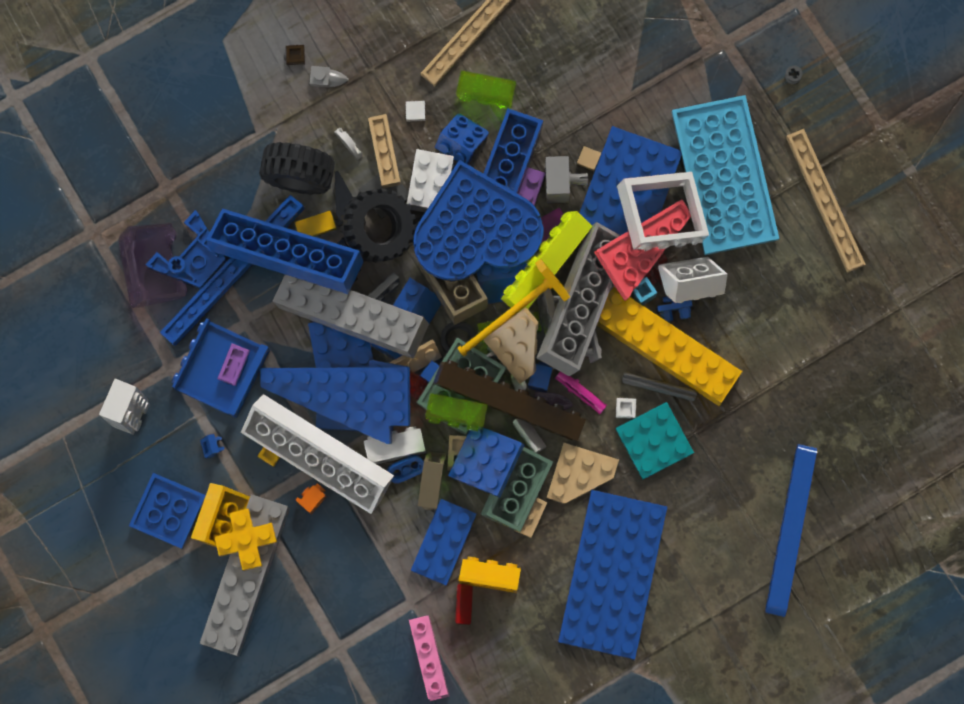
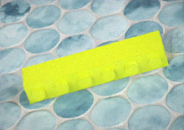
M577 211L566 212L561 217L560 224L550 231V237L541 243L539 251L527 261L525 269L518 272L514 283L504 290L501 300L510 308L544 282L545 277L535 264L539 259H542L555 275L593 227ZM535 298L532 302H530V303H529L527 306H525L524 308L529 309L530 306L534 303V301H535L537 298Z

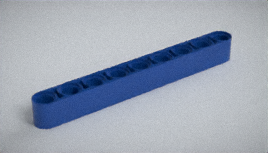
M797 444L765 608V613L786 616L816 460L817 448L800 444Z

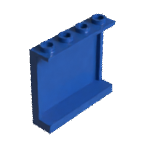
M206 318L205 322H201L197 332L199 334L197 338L193 339L189 345L190 352L188 356H184L180 366L182 367L179 373H176L172 379V387L189 397L237 418L270 349L266 345L253 342ZM231 344L250 350L236 386L217 379Z

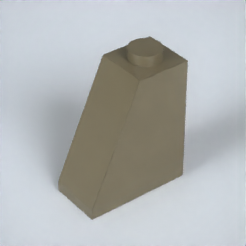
M427 451L423 464L418 506L425 510H433L438 507L446 453Z

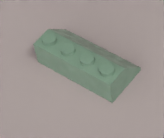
M524 447L501 497L490 494L481 515L520 532L553 461Z

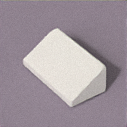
M520 419L513 421L514 427L531 451L538 454L546 448L545 443L530 423Z

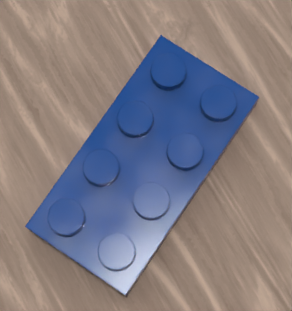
M441 499L411 571L447 586L477 514Z

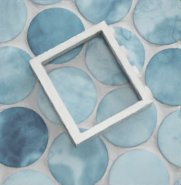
M692 172L625 178L617 185L633 250L642 249L648 251L655 247L665 249L672 245L682 247L689 243L696 245L703 243V240L709 236ZM683 186L695 231L645 237L633 191Z

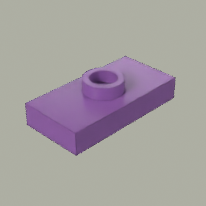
M231 344L217 379L236 386L250 350Z

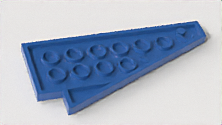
M410 367L260 368L261 388L383 443L392 444V426H410Z

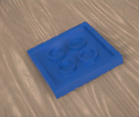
M317 322L308 323L316 368L368 367L369 360H373L370 342Z
M472 424L448 476L500 498L524 448V444Z
M153 473L129 526L183 549L206 495Z

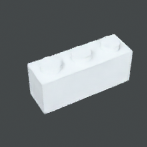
M416 426L406 428L405 432L401 433L392 431V444L383 443L370 436L367 437L368 440L364 441L367 459L375 464L426 453L421 428L417 429Z

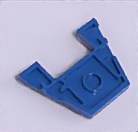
M195 210L184 222L188 228L198 235L179 256L186 263L185 272L180 275L173 274L169 270L168 261L158 252L146 263V266L201 289L226 262V259L222 254L210 250L206 241L210 232ZM180 261L173 263L174 270L181 268Z

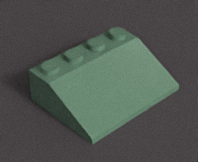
M456 338L442 362L454 361L459 364V368L464 370L465 367L471 368L476 371L477 375L481 377L483 374L494 378V382L498 383L506 367L487 357V355L474 347L464 357L457 348L459 346L462 347L466 343ZM436 371L418 399L417 404L453 429L466 435L484 405L434 385Z

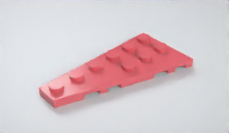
M681 199L641 223L644 236L650 237L678 233L691 217L684 201ZM628 231L597 249L594 253L623 300L626 301L665 249L655 247L648 251L642 249L633 250Z

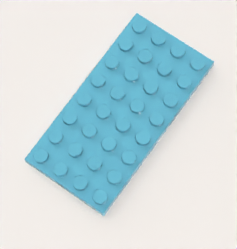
M746 95L672 110L685 172L693 173L709 236L702 243L704 255L778 241L780 238Z

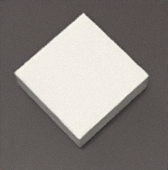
M425 101L406 102V121H425Z
M617 398L616 418L634 419L636 415V399Z

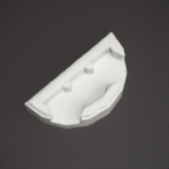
M338 128L334 133L358 161L363 157L362 152L355 146L356 144L346 132H343L342 128Z

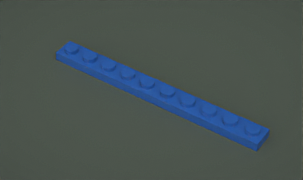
M289 195L265 222L287 228L305 207L293 196ZM230 258L160 333L176 346L252 264Z

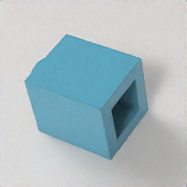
M645 277L631 295L635 301L644 305L656 297L657 291L649 279Z

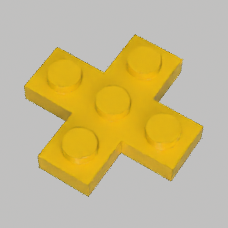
M249 509L229 513L233 532L215 537L219 557L238 552L243 571L261 567L262 562L258 547L277 543L273 523L253 527Z

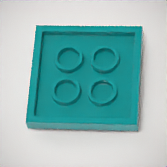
M667 402L616 428L642 480L694 454Z

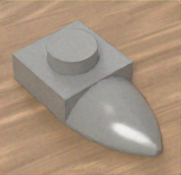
M311 66L310 86L336 87L348 81L344 74L332 70L330 67Z

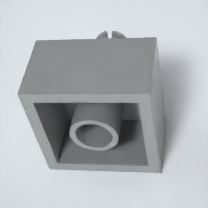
M569 156L546 157V203H569L571 185H588V173L571 174L569 172Z

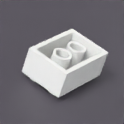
M416 149L406 203L411 205V210L427 211L451 173L454 156Z

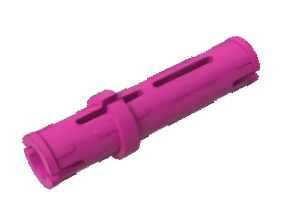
M561 371L555 377L556 380L568 388V392H573L599 415L607 407V404L603 403L582 386L578 379L575 380Z

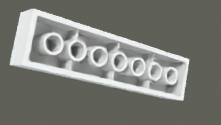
M264 394L252 405L241 431L245 436L370 514L382 501L394 477L388 471Z

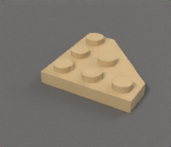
M527 308L521 310L484 339V342L519 384L536 372L535 355L537 354L536 335L538 321Z
M563 443L546 499L566 504L607 483L614 478L619 459Z

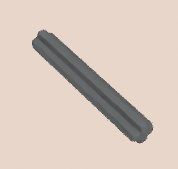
M630 373L623 374L622 382L625 384L695 401L697 396L696 390Z

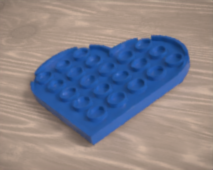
M459 160L416 227L414 233V252L420 265L431 275L449 281L462 280L475 274L485 263L496 268L505 269L518 267L529 261L537 253L542 243L543 224L538 210L529 200Z

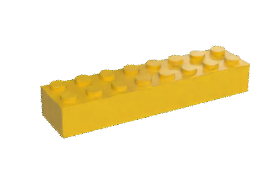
M613 287L609 292L597 326L720 406L743 371L631 297L624 301L617 288Z

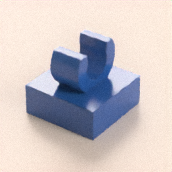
M211 434L200 440L205 459L211 458L225 449L217 445V442L222 440V437L215 438V435Z

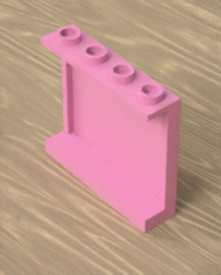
M429 615L409 620L428 699L434 701L449 697Z

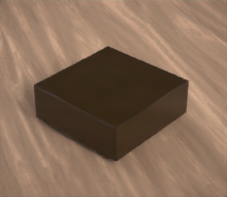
M286 46V64L305 65V46Z

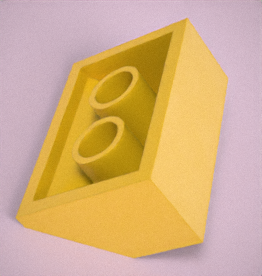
M210 483L191 538L217 547L215 542L216 536L233 532L229 513L246 509L250 496L222 485Z
M468 556L467 559L462 561L459 584L517 593L521 569L517 568V564L506 563V566L498 565V561L487 560L485 563L479 562V558Z

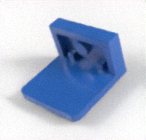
M457 114L440 133L435 148L445 155L454 156L453 160L456 162L461 160L469 165L475 150L485 140L489 132L462 114Z

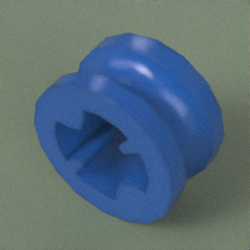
M175 256L169 260L168 267L173 274L180 275L185 272L186 263L181 257ZM180 261L181 268L174 270L173 263Z

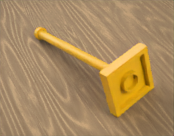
M539 259L535 264L545 277L544 282L465 345L459 346L457 349L464 357L468 351L548 288H554L564 302L570 298L564 286L542 259Z

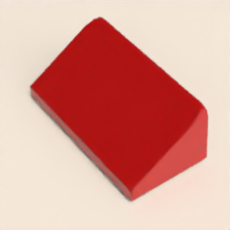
M457 585L456 624H471L473 587L471 585Z

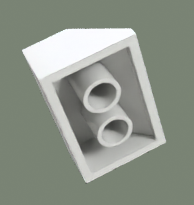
M708 256L660 264L658 266L665 294L675 303L725 294L727 273Z

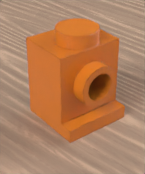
M318 483L311 488L308 486L301 494L303 496L302 499L297 497L296 502L312 515L326 499L324 494L326 490Z

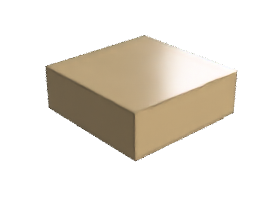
M584 146L577 165L594 171L601 153Z

